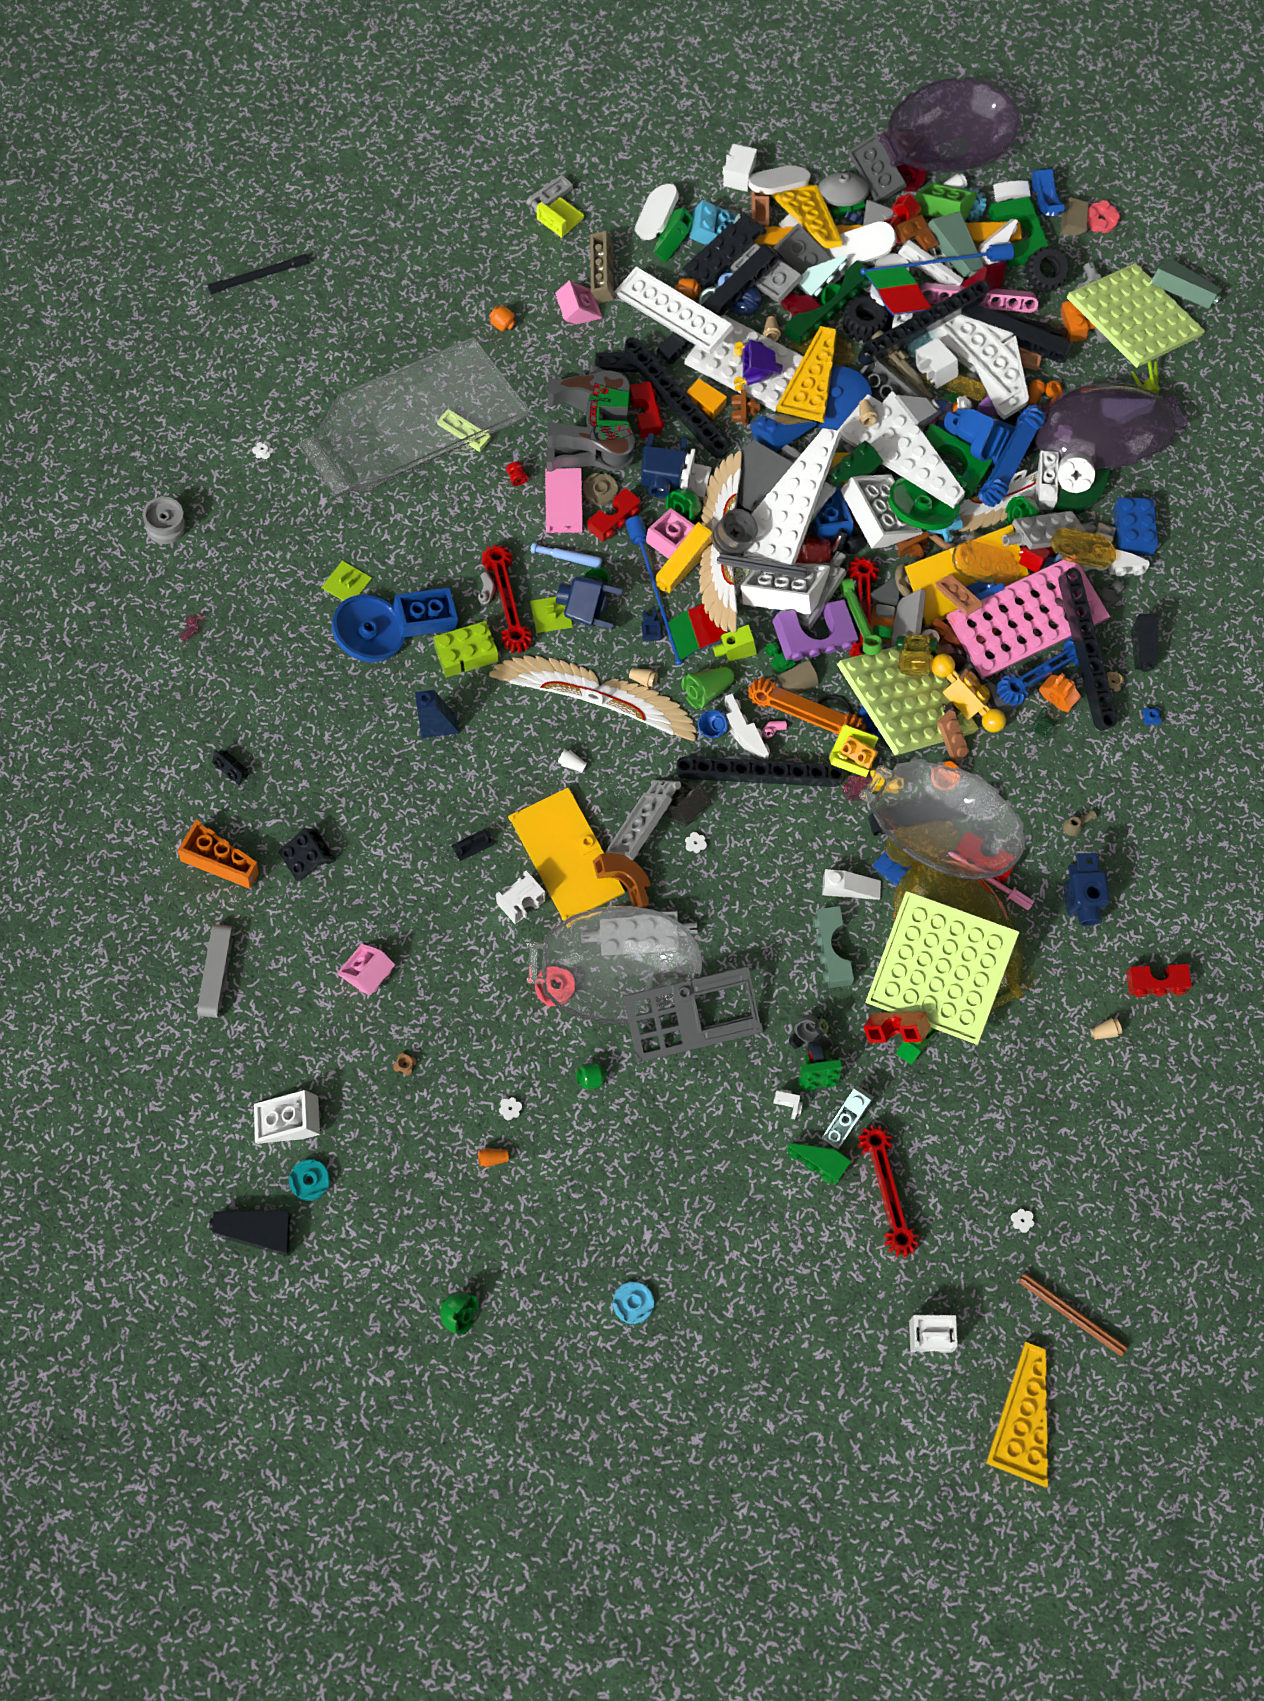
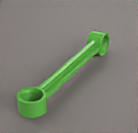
M852 578L843 579L839 585L842 598H846L862 634L863 652L868 655H877L882 650V639L872 632L855 594Z

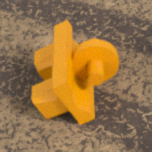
M848 736L841 749V753L867 769H871L873 760L878 754V751L871 748L870 745L861 742L853 736Z

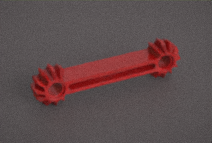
M493 544L492 548L487 546L486 552L482 553V565L485 566L486 571L494 570L508 630L501 633V643L506 650L511 649L512 654L515 650H518V653L521 654V649L527 651L528 645L532 644V633L529 631L528 626L521 627L506 571V567H511L512 554L509 553L508 547L503 548L502 544L496 547ZM498 571L503 573L506 588H502ZM509 608L512 609L515 626L511 625L508 613Z
M863 556L860 560L856 557L854 562L849 564L847 574L850 576L849 578L857 582V598L871 627L870 582L877 580L879 570L876 568V562L871 563V558L865 560ZM862 584L865 585V602L862 601ZM859 628L858 643H853L849 651L851 657L864 655L862 653L863 637Z
M870 1125L869 1130L863 1128V1134L858 1136V1139L862 1141L858 1144V1147L864 1148L862 1151L863 1155L867 1152L871 1155L891 1233L884 1234V1237L888 1239L884 1242V1245H891L888 1252L892 1253L895 1250V1257L898 1258L902 1252V1256L906 1258L908 1252L913 1254L915 1252L914 1248L918 1247L919 1243L915 1240L919 1238V1235L912 1234L915 1230L914 1227H911L910 1230L906 1228L885 1150L892 1148V1144L889 1143L892 1140V1136H886L888 1129L882 1132L881 1125H878L877 1129ZM871 1138H876V1139H878L879 1142H880V1145H878V1146L873 1145V1144L870 1142V1139H871ZM877 1154L881 1157L886 1178H883ZM890 1203H893V1206H894V1209H895V1213H896V1217H897L898 1224H899V1228L896 1226V1222H895V1219H894V1215H893V1211H892V1207H891V1204H890ZM903 1236L906 1239V1244H899L896 1237Z

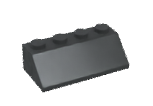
M883 358L870 365H865L860 371V374L867 380L870 386L872 397L878 401H884L891 392H894L896 396L928 398Z

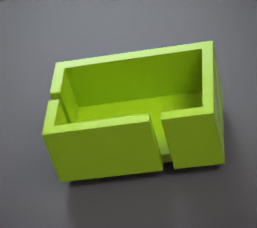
M486 621L433 637L434 647L446 678L462 673L461 661H463L465 672L499 662L498 651Z

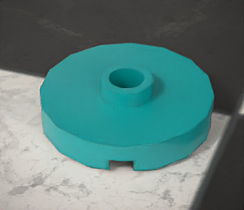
M312 1159L303 1160L296 1164L289 1175V1186L292 1192L299 1199L306 1201L317 1200L322 1197L330 1185V1174L325 1165ZM308 1178H313V1182L311 1184L306 1183V1180Z

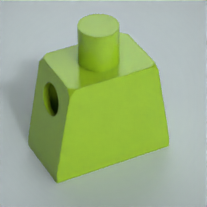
M749 624L738 628L735 633L730 631L721 636L723 644L712 647L715 657L726 654L728 661L757 655Z

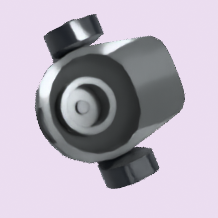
M818 1013L815 1015L808 1014L800 1018L795 1024V1033L789 1038L790 1045L797 1049L802 1046L803 1041L807 1045L808 1042L819 1041L822 1050L830 1048L833 1042L827 1034L829 1025L825 1017Z

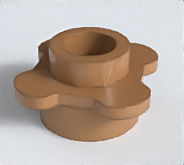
M400 1053L393 1068L396 1072L401 1071L406 1076L411 1075L416 1059Z

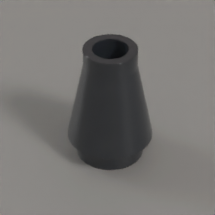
M839 528L837 533L827 543L826 550L831 555H835L836 551L839 554L840 552L842 553L849 532L844 528Z
M865 535L847 537L844 546L846 553L855 554L868 544Z

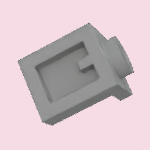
M1099 523L1092 543L1101 548H1110L1116 528Z

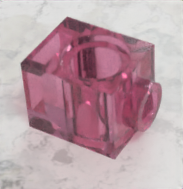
M848 776L847 782L843 783L842 793L846 794V801L869 802L871 777Z

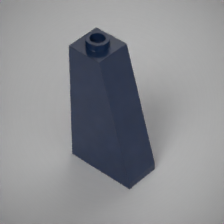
M435 690L415 692L422 738L459 734L457 716Z

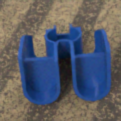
M959 409L953 413L948 412L944 420V427L947 432L971 444L970 451L973 457L981 461H987L991 458V464L996 465L1015 429L1014 426L1008 423L994 420L973 409Z

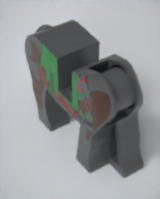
M592 363L589 366V375L573 376L566 379L548 378V406L565 402L586 412V427L548 422L547 472H552L558 468H581L586 466H597L609 471H618L632 463L635 437L627 421L629 382L626 377L614 371H606Z

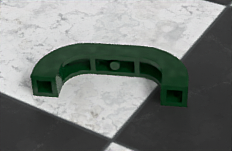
M1081 412L1077 418L1073 435L1086 439L1095 449L1094 481L1088 490L1079 493H1072L1061 488L1057 493V503L1052 512L1072 511L1076 515L1089 510L1101 497L1105 488H1108L1111 480L1108 476L1115 465L1112 462L1115 453L1114 438L1109 428L1100 419L1085 412Z

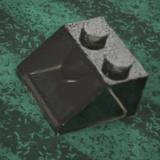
M679 779L681 787L674 792L671 797L672 801L664 813L676 824L687 826L712 801L701 784Z

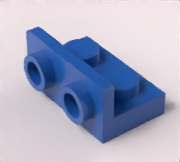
M992 576L966 587L979 600H983L1005 589L1003 583L996 585Z

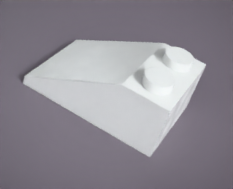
M303 1090L254 1104L255 1143L300 1140L320 1135L318 1096Z

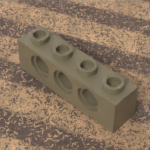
M607 231L590 234L591 293L597 303L614 300L613 241Z

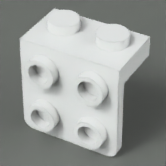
M691 449V453H687L686 466L685 469L683 468L681 477V488L691 489L700 500H703L712 467L695 464V449Z

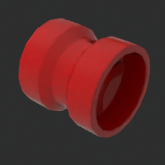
M515 461L507 465L506 471L511 476L510 481L513 486H519L528 481V476L524 472L522 462Z

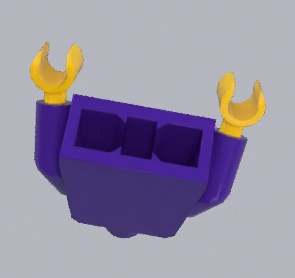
M750 340L745 345L740 341L735 343L734 354L737 356L742 355V376L745 377V379L741 377L734 379V384H737L735 385L736 391H741L744 388V384L751 385L767 381L774 373L781 374L783 365L776 362L774 350L766 347L762 342Z

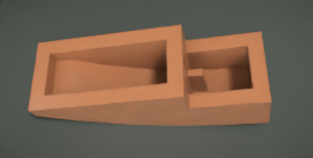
M751 189V217L763 227H769V196L764 194V191L755 192Z

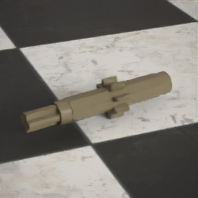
M881 330L876 332L872 336V340L884 333ZM897 349L885 356L889 361L888 363L925 396L931 400L934 396L926 388L920 376L907 362L909 356L905 351H898Z

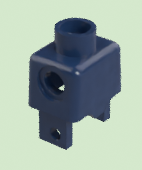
M649 433L647 446L643 447L641 485L649 488L648 491L651 496L666 498L670 491L681 488L682 472L686 466L687 439L682 438L680 451L653 447L654 434Z
M576 576L573 578L572 584L564 582L560 584L556 603L566 606L564 610L566 618L591 627L598 625L608 629H615L616 623L599 619L600 614L608 608L609 600L606 597V591L625 595L626 590L608 585L607 581Z
M1080 853L1076 855L1077 865L1068 866L1069 880L1063 886L1067 913L1069 916H1078V922L1081 926L1097 925L1102 922L1101 912L1110 902L1107 873L1099 872L1097 853ZM1086 859H1091L1092 864H1088Z

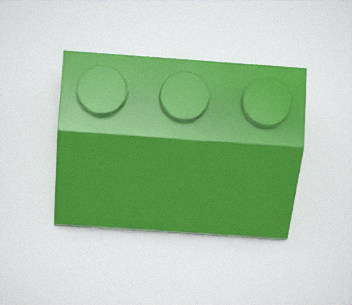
M931 183L916 192V201L922 208L919 213L922 216H934L936 218L961 212L963 219L967 218L977 197V192L937 183Z

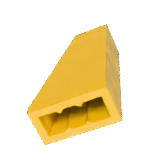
M699 522L693 527L656 575V584L660 590L671 593L701 561L702 552L712 542L711 530Z

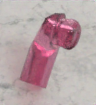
M192 615L186 617V630L178 635L183 643L194 636L198 630V621Z

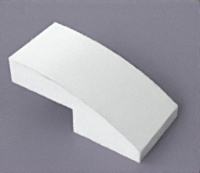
M1009 181L993 185L996 202L1010 198L1031 197L1028 181Z

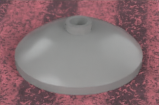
M847 172L831 174L824 178L818 186L824 201L835 206L858 204L867 197L869 192L868 184L863 178Z

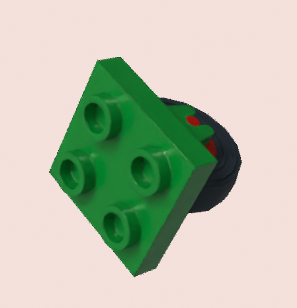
M819 1041L808 1042V1054L804 1055V1065L800 1066L799 1090L811 1091L818 1087L832 1088L839 1085L842 1069L841 1061H830L828 1052H823Z

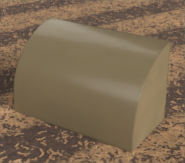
M1069 197L1064 204L1065 211H1062L1060 234L1076 236L1086 231L1088 202Z
M809 660L778 675L776 678L777 687L796 695H800L819 684L817 674Z

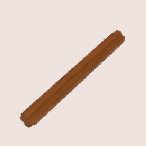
M1027 1273L1021 1276L1019 1279L1020 1284L1119 1356L1125 1354L1128 1347Z

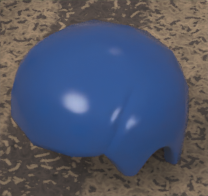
M719 710L705 711L698 719V728L704 736L718 738L727 732L728 719Z

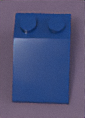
M778 413L760 416L750 424L755 441L777 452L817 425L814 420Z
M840 486L836 487V491L817 513L815 522L811 525L816 543L830 541L839 528H844L849 532L847 537L852 536L853 520Z

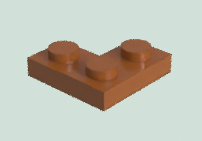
M922 215L898 224L894 228L902 243L915 238L920 248L925 252L939 245Z

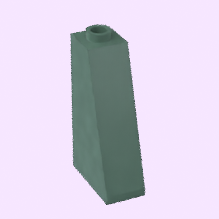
M961 212L938 217L928 223L929 228L939 243L938 247L946 258L978 254ZM980 257L949 261L963 279L971 277L984 267Z
M1171 258L1157 269L1150 282L1155 286L1208 309L1213 304L1217 305L1222 297L1220 296L1222 291L1220 287Z

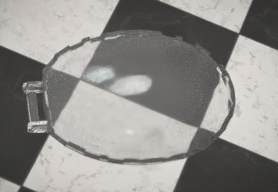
M911 759L910 762L896 764L893 771L884 766L876 768V774L865 790L859 793V797L870 804L879 826L892 842L919 863L953 877L987 879L1004 874L1019 861L1025 848L1026 837H1024L1023 823L1019 814H1015L1010 807L1011 803L1008 800L1005 801L998 794L999 791L986 781L958 767L953 769L944 766L945 763H929L925 759ZM882 778L886 779L877 795L872 794Z
M611 906L587 910L573 915L556 925L545 935L544 942L527 943V948H530L529 977H527L526 982L542 984L543 993L564 1011L579 1018L599 1023L629 1024L623 995L698 978L701 976L702 971L701 952L690 932L668 915L647 908ZM538 949H543L542 977L537 976ZM672 993L655 997L658 1010L674 1006ZM650 999L633 1002L635 1015L652 1011ZM654 1017L637 1021V1023L647 1022V1020L653 1019Z

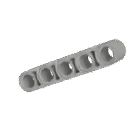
M213 924L198 1002V1016L219 1018L220 1016L218 1011L221 1010L222 991L225 988L227 976L225 972L227 973L230 959L228 954L231 953L233 942L231 936H234V926Z

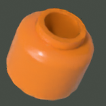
M682 278L675 285L676 291L693 301L701 295V285L696 279Z
M504 305L496 306L489 316L491 318L490 323L502 332L506 329L511 330L516 323L513 320L515 317L514 312Z

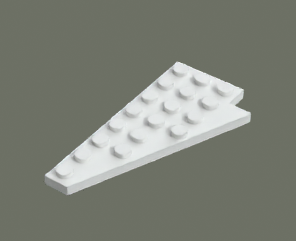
M891 392L883 403L867 394L864 399L869 400L877 415L876 423L870 427L863 426L859 421L858 405L837 430L842 434L840 438L855 448L866 440L883 459L884 462L881 464L950 507L955 508L964 497V490L918 425L914 423L895 399L896 394Z
M823 428L751 515L757 522L758 533L745 550L744 557L795 565L842 435L840 431Z

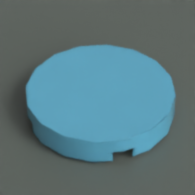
M628 1282L617 1289L613 1297V1308L620 1320L628 1324H638L644 1322L651 1315L654 1309V1298L646 1285Z

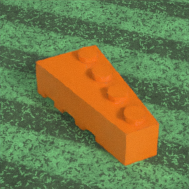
M197 819L178 849L181 862L249 889L259 874L256 861L239 849L232 847L228 841L218 837L214 831L204 827Z

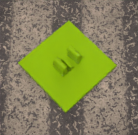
M341 561L321 588L344 601L352 596L360 595L372 578L346 562Z
M556 597L530 601L536 633L573 627L571 619L564 616L566 606L557 604Z

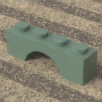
M840 906L817 909L815 916H813V926L818 929L816 942L817 946H821L822 950L819 953L820 963L825 966V971H823L824 982H828L829 988L850 986L854 981L851 961L839 957L831 945L832 937L840 932L843 927Z

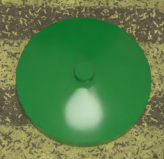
M904 477L893 483L888 494V503L893 513L905 523L924 530L945 529L956 521L959 514V503L955 508H952Z

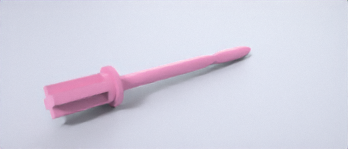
M948 853L951 859L969 868L973 873L1009 895L1007 900L1011 899L1027 910L1031 908L1034 900L1016 890L1017 887L1011 890L978 868L969 865L968 862L956 854Z

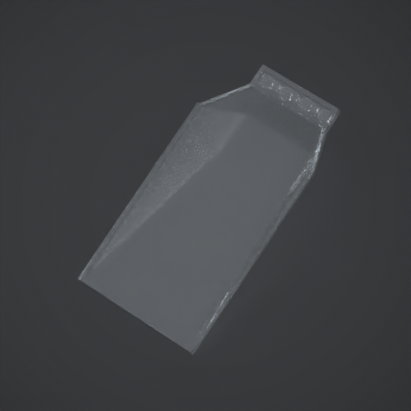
M472 337L337 395L335 402L315 435L300 441L299 447L335 498H338L351 491L367 493L529 417L530 410L479 343Z

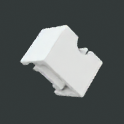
M732 144L730 150L732 156H726V165L723 166V186L748 192L749 177L756 167L757 149Z
M938 337L916 350L917 368L922 374L927 373V380L933 378L930 383H935L934 387L936 389L958 377V359Z
M527 871L523 872L525 876L523 880L519 878L508 889L503 890L502 894L500 892L496 893L498 906L514 924H517L523 918H527V912L524 910L526 907L539 908L545 902V891Z
M913 1315L909 1320L911 1352L938 1351L941 1353H952L957 1348L956 1315ZM917 1328H919V1329H918V1332H919V1338H918V1339H919V1341H917V1331H916Z

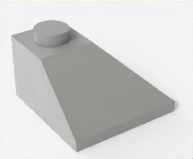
M903 395L895 396V399L916 425L926 427L942 413L939 410L940 405L935 399Z

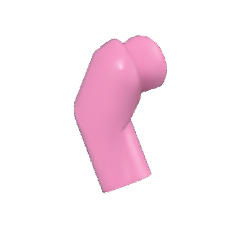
M786 721L768 722L762 730L763 737L769 739L777 730H786Z

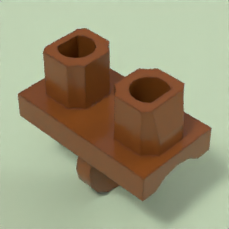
M746 389L741 390V395L732 396L733 408L741 407L740 410H732L733 422H742L743 426H748V412L750 416H755V412L760 410V404L755 402L754 398H751L750 402H748Z
M925 532L912 537L909 541L904 540L896 543L899 549L897 553L901 558L909 553L910 557L923 558V551L927 550L926 544H928L927 538L930 537L929 533Z

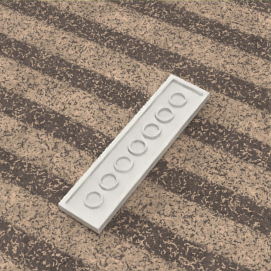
M635 267L614 291L615 295L710 354L714 352L734 328L728 321L638 267Z

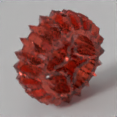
M806 535L795 563L813 564L828 560L831 553V543L820 536Z

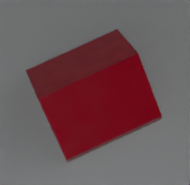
M1003 260L985 265L964 281L962 286L966 288L977 281H985L989 285V291L1001 288L1006 262Z

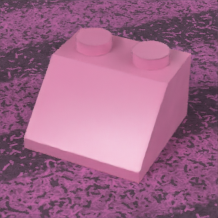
M569 280L556 292L558 304L565 321L576 325L602 318L591 289Z
M670 508L648 528L646 543L669 559L695 525Z
M361 944L337 974L361 992L371 995L379 988V984L391 973L395 964L380 949Z

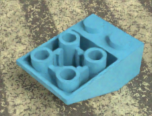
M702 200L692 210L694 220L690 228L689 238L702 244H709L731 222L734 223L737 215Z

